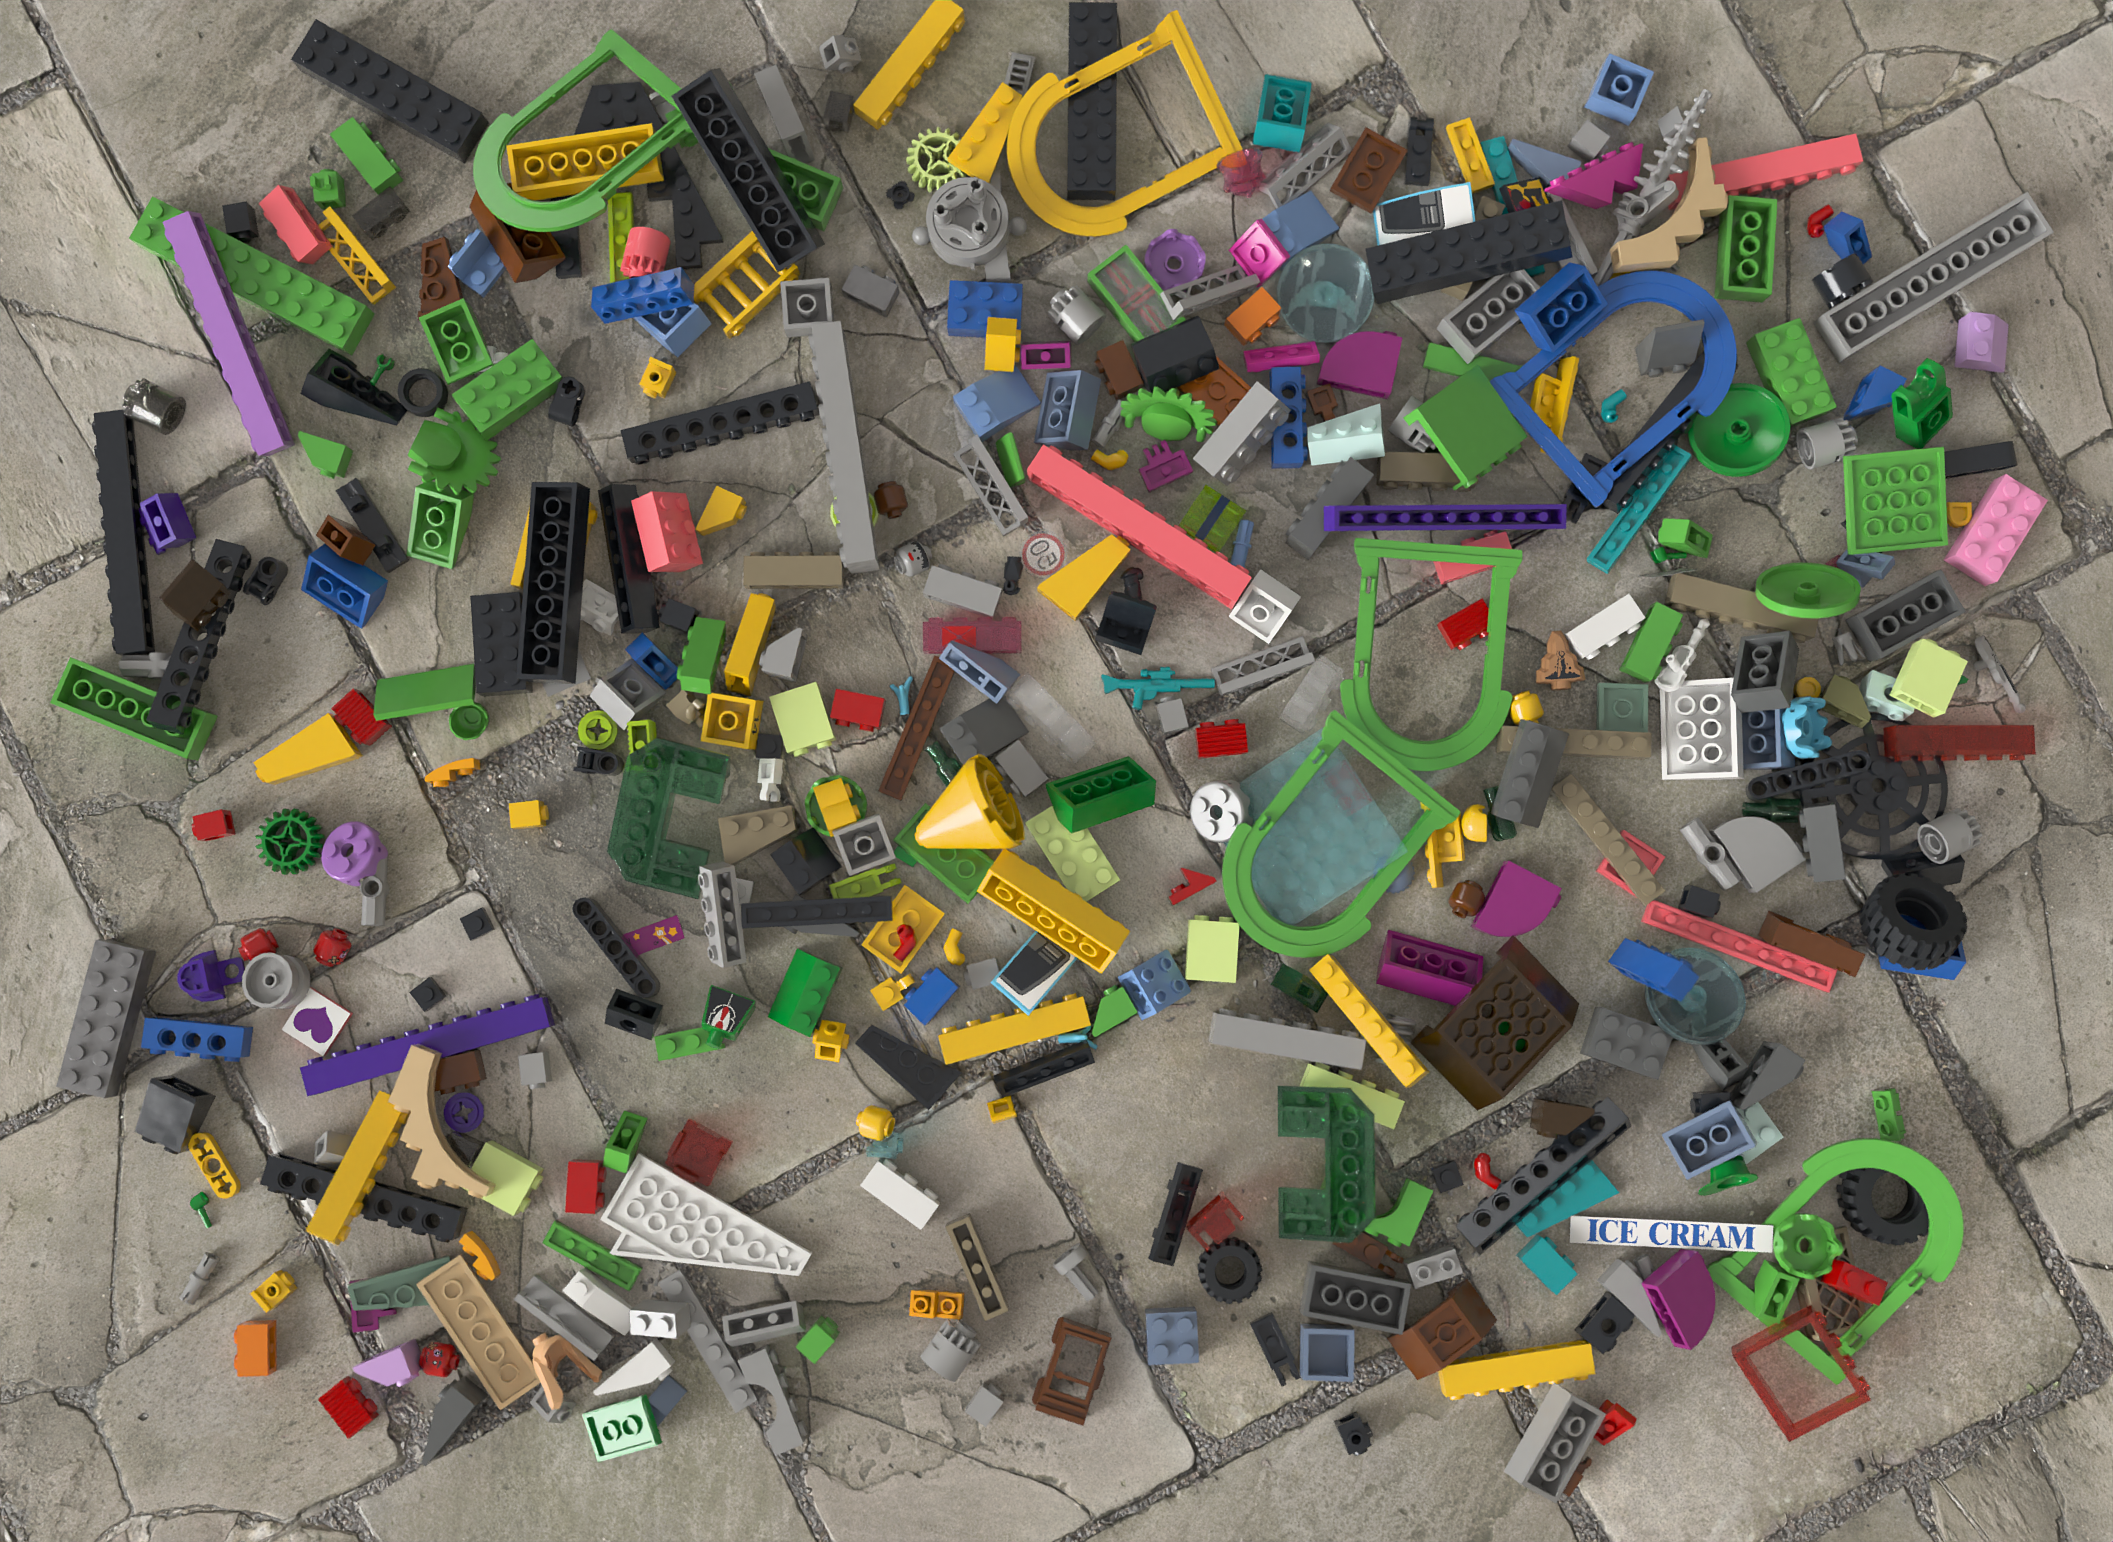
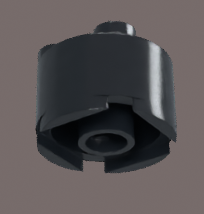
M1854 253L1835 263L1830 269L1818 274L1812 279V282L1825 304L1831 309L1840 304L1845 298L1849 299L1861 292L1860 290L1872 284L1873 280L1860 258Z

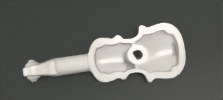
M1703 618L1699 621L1687 645L1677 646L1673 653L1666 657L1668 664L1662 667L1658 677L1654 679L1656 685L1661 690L1672 692L1679 689L1684 683V679L1687 677L1686 670L1697 656L1695 649L1704 637L1705 628L1707 629L1710 626L1708 619Z

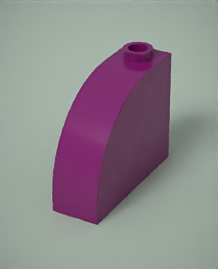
M1364 331L1346 336L1337 342L1326 355L1319 371L1317 385L1323 386L1330 383L1331 388L1388 399L1392 391L1403 337H1398L1396 333L1391 331H1384L1383 333Z
M1504 861L1470 927L1484 934L1496 937H1511L1512 935L1525 934L1539 926L1548 916L1552 907H1557L1562 897L1559 894L1562 888L1511 861Z
M1680 1249L1641 1284L1673 1346L1692 1350L1704 1338L1711 1326L1715 1312V1289L1709 1271L1704 1264V1259L1699 1252Z

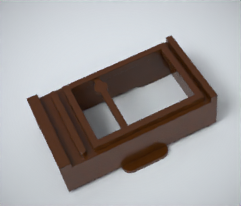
M1768 910L1758 936L1771 945L1835 970L1837 969L1840 972L1844 971L1856 978L1866 954L1851 949V942L1828 933L1823 935L1793 923L1794 920Z
M1064 1317L1058 1318L1052 1335V1342L1055 1346L1045 1377L1038 1379L1032 1397L1035 1410L1084 1426L1094 1391L1099 1388L1105 1370L1103 1363L1112 1339L1111 1333ZM1066 1334L1102 1345L1090 1383L1065 1375L1062 1371H1055ZM1053 1375L1058 1379L1064 1378L1088 1386L1085 1400L1049 1388Z

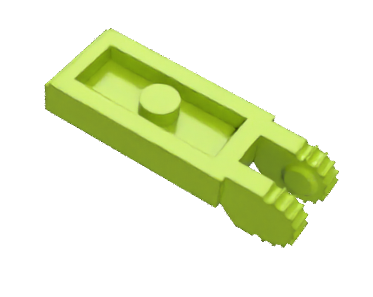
M895 863L877 870L874 868L829 885L833 899L871 897L884 892L885 889L901 884L900 878H894L889 880V882L881 884L878 876L897 869Z

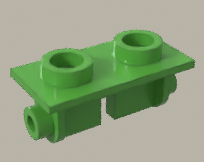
M1895 1088L1885 1089V1091H1872L1880 1139L1901 1141V1139H1904L1906 1130L1902 1115H1896V1111L1901 1110L1899 1093H1896Z

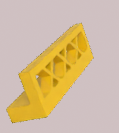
M329 206L322 212L327 219L318 225L322 232L331 225L337 230L336 239L327 238L330 243L335 244V247H331L329 251L374 305L394 290L396 286L340 216ZM340 244L351 247L350 257H341L339 255ZM355 263H363L366 266L365 276L354 274ZM369 281L379 282L383 288L372 296L368 291Z

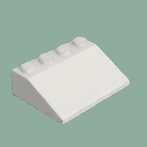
M1734 678L1684 681L1679 689L1672 692L1660 689L1662 780L1744 779L1742 713L1731 696Z

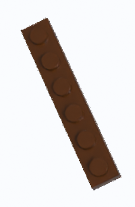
M934 655L878 790V792L900 801L903 799L955 673L938 656Z

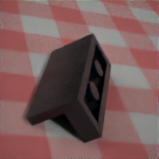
M1923 851L1882 859L1881 866L1887 876L1903 873L1905 876L1911 873L1918 874V877L1923 878L1926 876L1931 878L1932 882L1936 884L1939 882L1944 886L1960 883L1965 865V860L1961 855L1939 864L1931 861Z

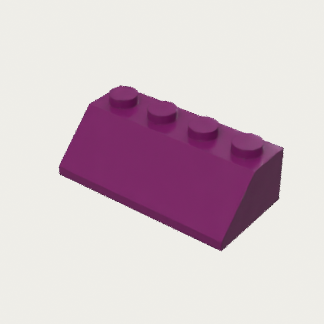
M1388 930L1377 968L1376 984L1456 1006L1482 979L1483 956Z

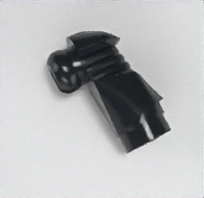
M1007 557V562L1004 566V579L1006 581L1002 588L1007 595H1016L1021 590L1018 584L1024 566L1021 563L1022 557Z
M1130 567L1126 569L1120 579L1124 581V593L1126 595L1142 600L1139 580L1143 579L1144 574L1140 568Z

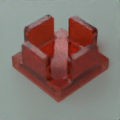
M688 1119L683 1130L677 1134L667 1153L669 1156L664 1164L673 1168V1173L692 1183L699 1182L709 1187L733 1141L692 1119Z
M1222 1191L1186 1224L1187 1230L1206 1251L1211 1248L1201 1237L1200 1233L1202 1231H1206L1216 1244H1220L1236 1229L1232 1221L1224 1213L1228 1208L1232 1210L1240 1221L1244 1219V1216Z

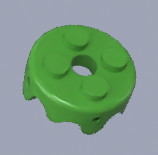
M841 775L820 778L813 784L805 798L808 822L815 830L829 837L830 834L813 787L841 778L843 784L848 783L853 795L852 798H849L851 805L856 804L861 819L857 821L865 819L868 804L862 788L855 781Z
M1807 1213L1791 1215L1780 1223L1774 1234L1773 1249L1776 1259L1781 1267L1794 1276L1814 1280L1818 1276L1827 1274L1832 1270L1834 1258L1843 1252L1842 1243L1837 1239L1833 1225L1818 1217V1215ZM1806 1238L1809 1246L1805 1252H1802L1799 1244L1802 1239Z

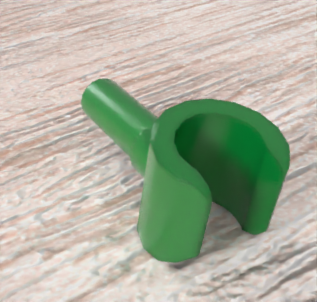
M384 354L378 355L376 361L379 366L370 381L371 385H376L385 370L393 369L395 362L392 358L388 360L387 364L383 365L386 356Z
M1664 547L1650 552L1653 562L1656 564L1671 559H1686L1687 557L1686 553L1666 554Z
M200 1192L191 1199L190 1206L193 1210L198 1211L207 1229L212 1227L204 1208L209 1203V1198L204 1192Z

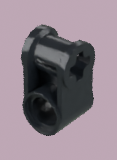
M567 376L560 380L554 400L549 408L548 418L550 420L571 427L576 424L585 396V388L577 379ZM573 387L576 388L575 392H574V391H570V393L568 392V389H569V388H573Z
M270 556L262 558L252 575L245 582L243 593L253 595L265 606L270 604L288 574L286 563ZM275 563L276 571L270 575V566Z
M577 746L579 754L577 765L573 768V771L616 776L623 771L624 762L620 756L593 748ZM613 758L615 766L613 769L607 770L606 761Z

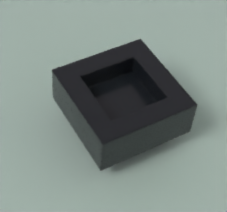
M758 733L756 758L782 759V736Z
M483 907L460 918L470 941L495 930Z
M428 977L409 992L424 1012H427L447 997L433 977Z
M1454 1160L1430 1168L1439 1193L1464 1185Z

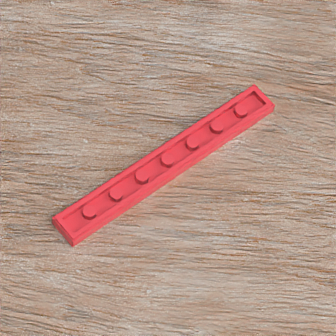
M1656 900L1647 905L1641 921L1826 993H1830L1837 973V969L1835 970Z

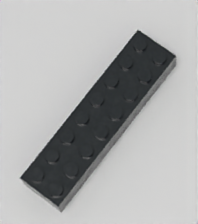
M1069 2L1068 76L1117 52V3ZM1117 72L1068 97L1067 200L1115 201ZM1074 79L1068 82V87L1078 83L1079 80Z
M315 19L291 58V61L301 72L464 164L489 124L483 113L317 19Z
M721 68L709 70L671 96L777 272L790 267L825 245Z
M1562 200L1366 248L1372 290L1377 304L1573 258Z
M578 482L531 483L516 679L532 683L576 684L590 488Z

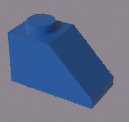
M1840 212L1824 226L1829 246L1841 259L1856 253L1861 262L1865 264L1872 258L1863 220Z
M643 632L625 649L635 662L665 690L677 680L678 667Z

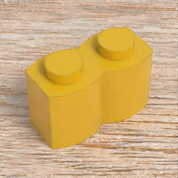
M841 778L813 787L830 837L834 836L833 830L855 823L858 819H861L857 805L852 806L849 798L853 797L848 783L843 784Z

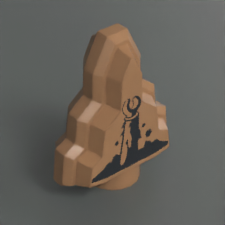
M1552 631L1546 644L1547 654L1541 658V668L1536 671V683L1551 684L1552 691L1571 689L1572 682L1585 680L1584 669L1578 665L1576 655L1569 652V644L1562 631Z

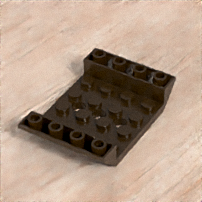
M1514 935L1496 952L1501 959L1434 1029L1426 1025L1410 1042L1477 1111L1504 1099L1571 1029L1579 1007L1578 1001ZM1490 1004L1492 1006L1491 1014L1483 1017L1482 1008ZM1507 1021L1509 1025L1507 1032L1500 1034L1498 1032L1500 1023ZM1523 1038L1525 1040L1524 1048L1516 1051L1515 1042Z

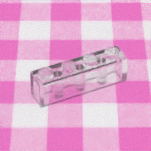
M1028 672L1007 692L1009 697L1007 702L1016 711L1021 709L1027 715L1024 719L1034 729L1038 726L1044 732L1041 736L1048 744L1052 746L1055 743L1061 749L1059 754L1066 762L1070 763L1073 761L1077 764L1097 744V741Z

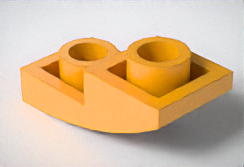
M469 758L448 763L426 775L425 782L433 783V787H447L449 782H456V772L458 775H472L473 770H480V760Z
M472 1230L465 1233L459 1242L463 1245V1250L466 1253L478 1257L472 1265L477 1269L476 1273L485 1280L490 1279L493 1281L498 1278L501 1271L490 1249Z
M911 1290L909 1316L961 1320L963 1318L965 1293Z

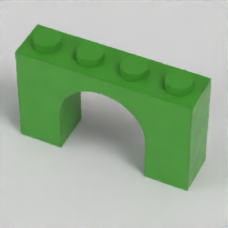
M1338 1147L1314 1201L1317 1205H1320L1318 1210L1330 1216L1335 1212L1343 1216L1342 1221L1352 1226H1355L1356 1223L1366 1226L1364 1231L1376 1237L1381 1233L1388 1237L1387 1241L1398 1247H1401L1402 1243L1410 1246L1433 1190L1406 1178L1394 1206L1389 1211L1380 1215L1365 1214L1356 1207L1352 1196L1353 1185L1364 1159Z

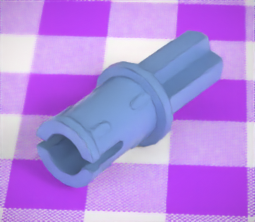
M1241 520L1239 523L1236 541L1232 543L1234 550L1230 563L1235 567L1238 564L1245 568L1248 549L1252 547L1250 544L1254 527L1252 521Z

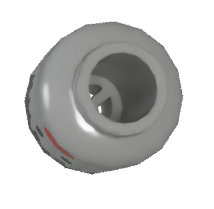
M914 541L897 549L894 562L900 574L912 577L929 569L932 554L928 546H923L920 542Z

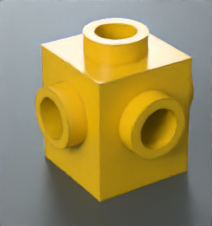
M828 1020L821 1021L820 1028L814 1030L812 1044H816L815 1058L840 1062L842 1050L848 1048L850 1035L846 1034L845 1023Z

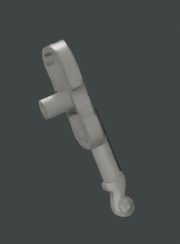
M1984 635L1976 638L1975 645L1982 660L1974 663L1975 669L1981 671L1989 668L1995 682L2003 685L2009 696V701L2013 703L2015 712H2025L2026 706L2020 703V694L2005 667L1998 660L1989 641Z

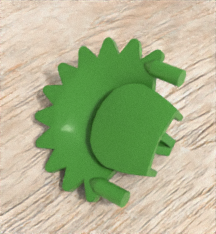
M1154 387L1153 393L1141 388L1138 395L1129 393L1127 395L1128 401H1121V407L1124 409L1121 410L1120 415L1125 417L1124 425L1127 428H1132L1135 417L1142 416L1144 432L1160 440H1183L1193 426L1197 429L1196 440L1204 442L1206 434L1213 433L1211 426H1216L1217 422L1216 419L1211 418L1214 415V411L1204 409L1205 401H1192V394L1181 395L1177 387L1167 392H1164L1159 387Z
M437 408L434 416L447 422L448 425L445 426L437 422L424 420L408 453V457L414 461H411L407 470L422 476L421 481L423 483L435 480L438 491H443L449 485L455 495L460 494L462 486L471 493L476 492V483L488 487L490 481L487 475L496 476L498 474V470L491 464H497L501 460L498 455L491 452L496 449L497 443L489 440L485 441L477 429L475 430L474 425L469 419L462 423L458 411L451 414Z

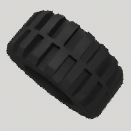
M1904 873L1888 876L1882 882H1879L1865 902L1860 915L1861 930L1863 935L1867 936L1866 941L1870 947H1874L1876 953L1881 957L1885 956L1888 958V962L1894 965L1898 963L1902 968L1906 969L1914 967L1915 970H1925L1926 968L1934 969L1939 965H1943L1952 956L1967 932L1966 914L1962 912L1963 906L1960 901L1955 900V895L1951 891H1946L1944 885L1939 882L1936 884L1931 881V878L1926 876L1921 878L1918 877V874L1912 873L1907 876ZM1900 914L1915 918L1927 930L1911 925Z
M1857 1168L1839 1175L1843 1180L1841 1185L1837 1184L1836 1192L1841 1193V1198L1837 1199L1838 1206L1845 1209L1842 1215L1846 1221L1851 1222L1850 1226L1855 1231L1862 1233L1863 1236L1869 1239L1896 1246L1904 1245L1905 1242L1910 1244L1917 1242L1918 1235L1922 1237L1928 1235L1929 1217L1925 1203L1917 1190L1905 1179L1908 1190L1907 1202L1901 1212L1894 1217L1886 1219L1880 1217L1873 1207L1872 1190L1876 1181L1889 1171L1877 1168Z

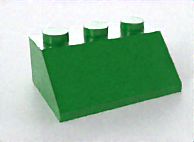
M797 948L768 1014V1018L803 1035L813 1037L814 1030L817 1029L843 968Z

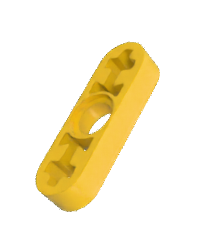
M207 1132L193 1135L188 1148L215 1194L223 1199L237 1195L241 1188L240 1180L215 1138ZM205 1139L207 1143L204 1145V1148L199 1149L197 1145L200 1143V1140ZM207 1152H214V1154L208 1155L205 1158H203V1155H206ZM212 1158L220 1161L221 1167L218 1172H212L209 1169V1161ZM226 1172L227 1175L222 1176L221 1179L216 1180V1176H220ZM225 1182L232 1183V1186L229 1188L230 1191L223 1190L222 1187L225 1186Z

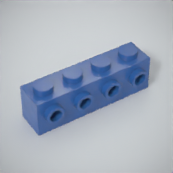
M682 267L592 287L591 308L604 324L688 306L694 303V283Z
M1625 938L1608 961L1624 976L1679 1001L1684 999L1699 978L1692 971L1693 965L1685 959L1680 958L1678 960L1668 952L1663 954L1652 945L1648 947L1638 939L1634 942Z

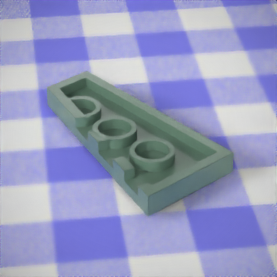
M450 1255L348 1284L347 1288L353 1311L388 1309L391 1307L430 1306L416 1284L451 1261Z

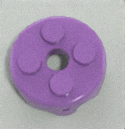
M1169 229L1153 239L1148 246L1144 258L1145 269L1163 291L1201 278L1205 266V252L1200 247L1196 238L1191 235L1181 234L1176 229ZM1175 258L1180 261L1181 266L1178 269H1171L1167 262Z
M351 821L338 826L328 836L322 849V864L327 874L332 878L351 886H360L361 878L375 875L378 862L387 857L388 851L379 839L380 833L365 823ZM353 846V853L347 857L348 849Z

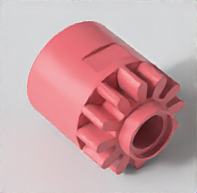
M648 227L632 228L629 232L620 268L623 276H629V279L664 271L671 244L669 237L658 230Z

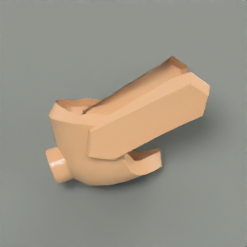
M545 1332L532 1340L535 1345L533 1350L534 1369L544 1388L552 1410L559 1409L563 1402V1391L555 1378L558 1377L557 1366L566 1355L594 1382H600L602 1370L595 1366L578 1348L561 1335L548 1337Z

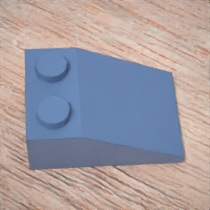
M1311 190L1275 209L1263 218V221L1291 256L1279 268L1281 271L1299 259L1303 252L1306 254L1339 230L1338 225Z
M695 303L634 317L647 332L677 358L711 325L709 319Z
M1015 363L1014 372L998 371L971 384L953 396L955 406L975 436L978 435L981 442H984L1041 405V402Z

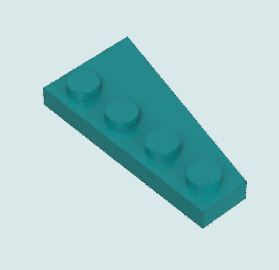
M1591 1160L1517 1223L1516 1226L1528 1238L1618 1194L1619 1191L1594 1161Z

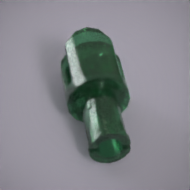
M935 741L925 751L937 765L936 774L947 787L962 767L955 758H949L939 745V742Z
M1498 786L1483 790L1489 808L1487 820L1493 839L1496 842L1512 839L1517 835L1514 821L1491 814Z
M1769 798L1765 803L1743 802L1742 807H1745V809H1742V816L1764 817L1773 823H1798L1799 819L1796 816L1799 815V808L1795 806L1800 805V799Z

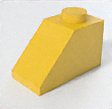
M716 485L695 530L700 535L705 536L735 525L738 519L742 520L746 513V501L743 497Z

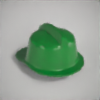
M1737 1155L1711 1168L1710 1183L1702 1187L1698 1194L1706 1196L1732 1187L1746 1185L1756 1181L1758 1176L1750 1173L1744 1158Z

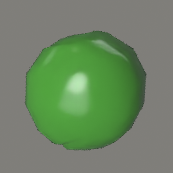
M477 702L474 705L454 708L449 716L450 730L456 737L463 740H472L480 737L489 723L487 710Z

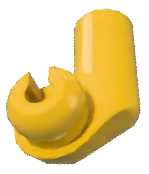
M1097 449L1092 455L1091 460L1107 470H1114L1123 467L1127 463L1129 456L1124 450H1118L1116 453L1107 456Z
M954 928L951 929L943 949L948 962L952 965L960 966L965 961V955L960 953L957 945L963 933Z

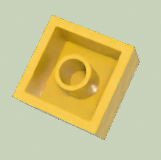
M711 692L707 697L701 741L743 749H756L764 701Z

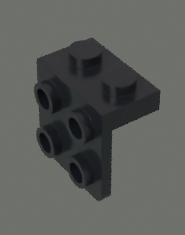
M1111 591L1095 640L1142 655L1157 606L1149 601L1140 600L1122 592Z

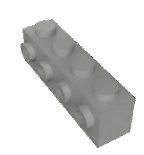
M723 861L699 866L698 882L703 891L701 906L706 915L704 929L709 938L708 957L712 963L723 968L746 963L735 866Z

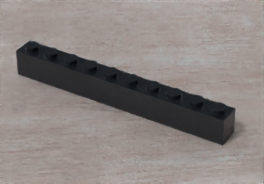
M123 409L94 413L92 430L96 435L94 453L98 459L99 467L96 471V476L101 488L98 498L103 510V517H101V526L105 532L103 550L107 555L105 573L109 579L110 586L107 596L112 608L110 623L114 629L112 646L116 654L121 656L148 655L149 653H155L144 527L139 520L141 516L138 511L141 507L139 504L141 503L133 415Z

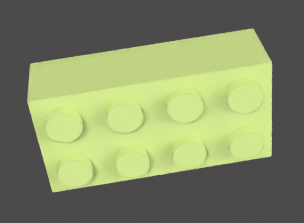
M1053 806L1025 822V825L1065 888L1081 896L1084 901H1089L1120 881L1088 828L1070 833L1058 821Z

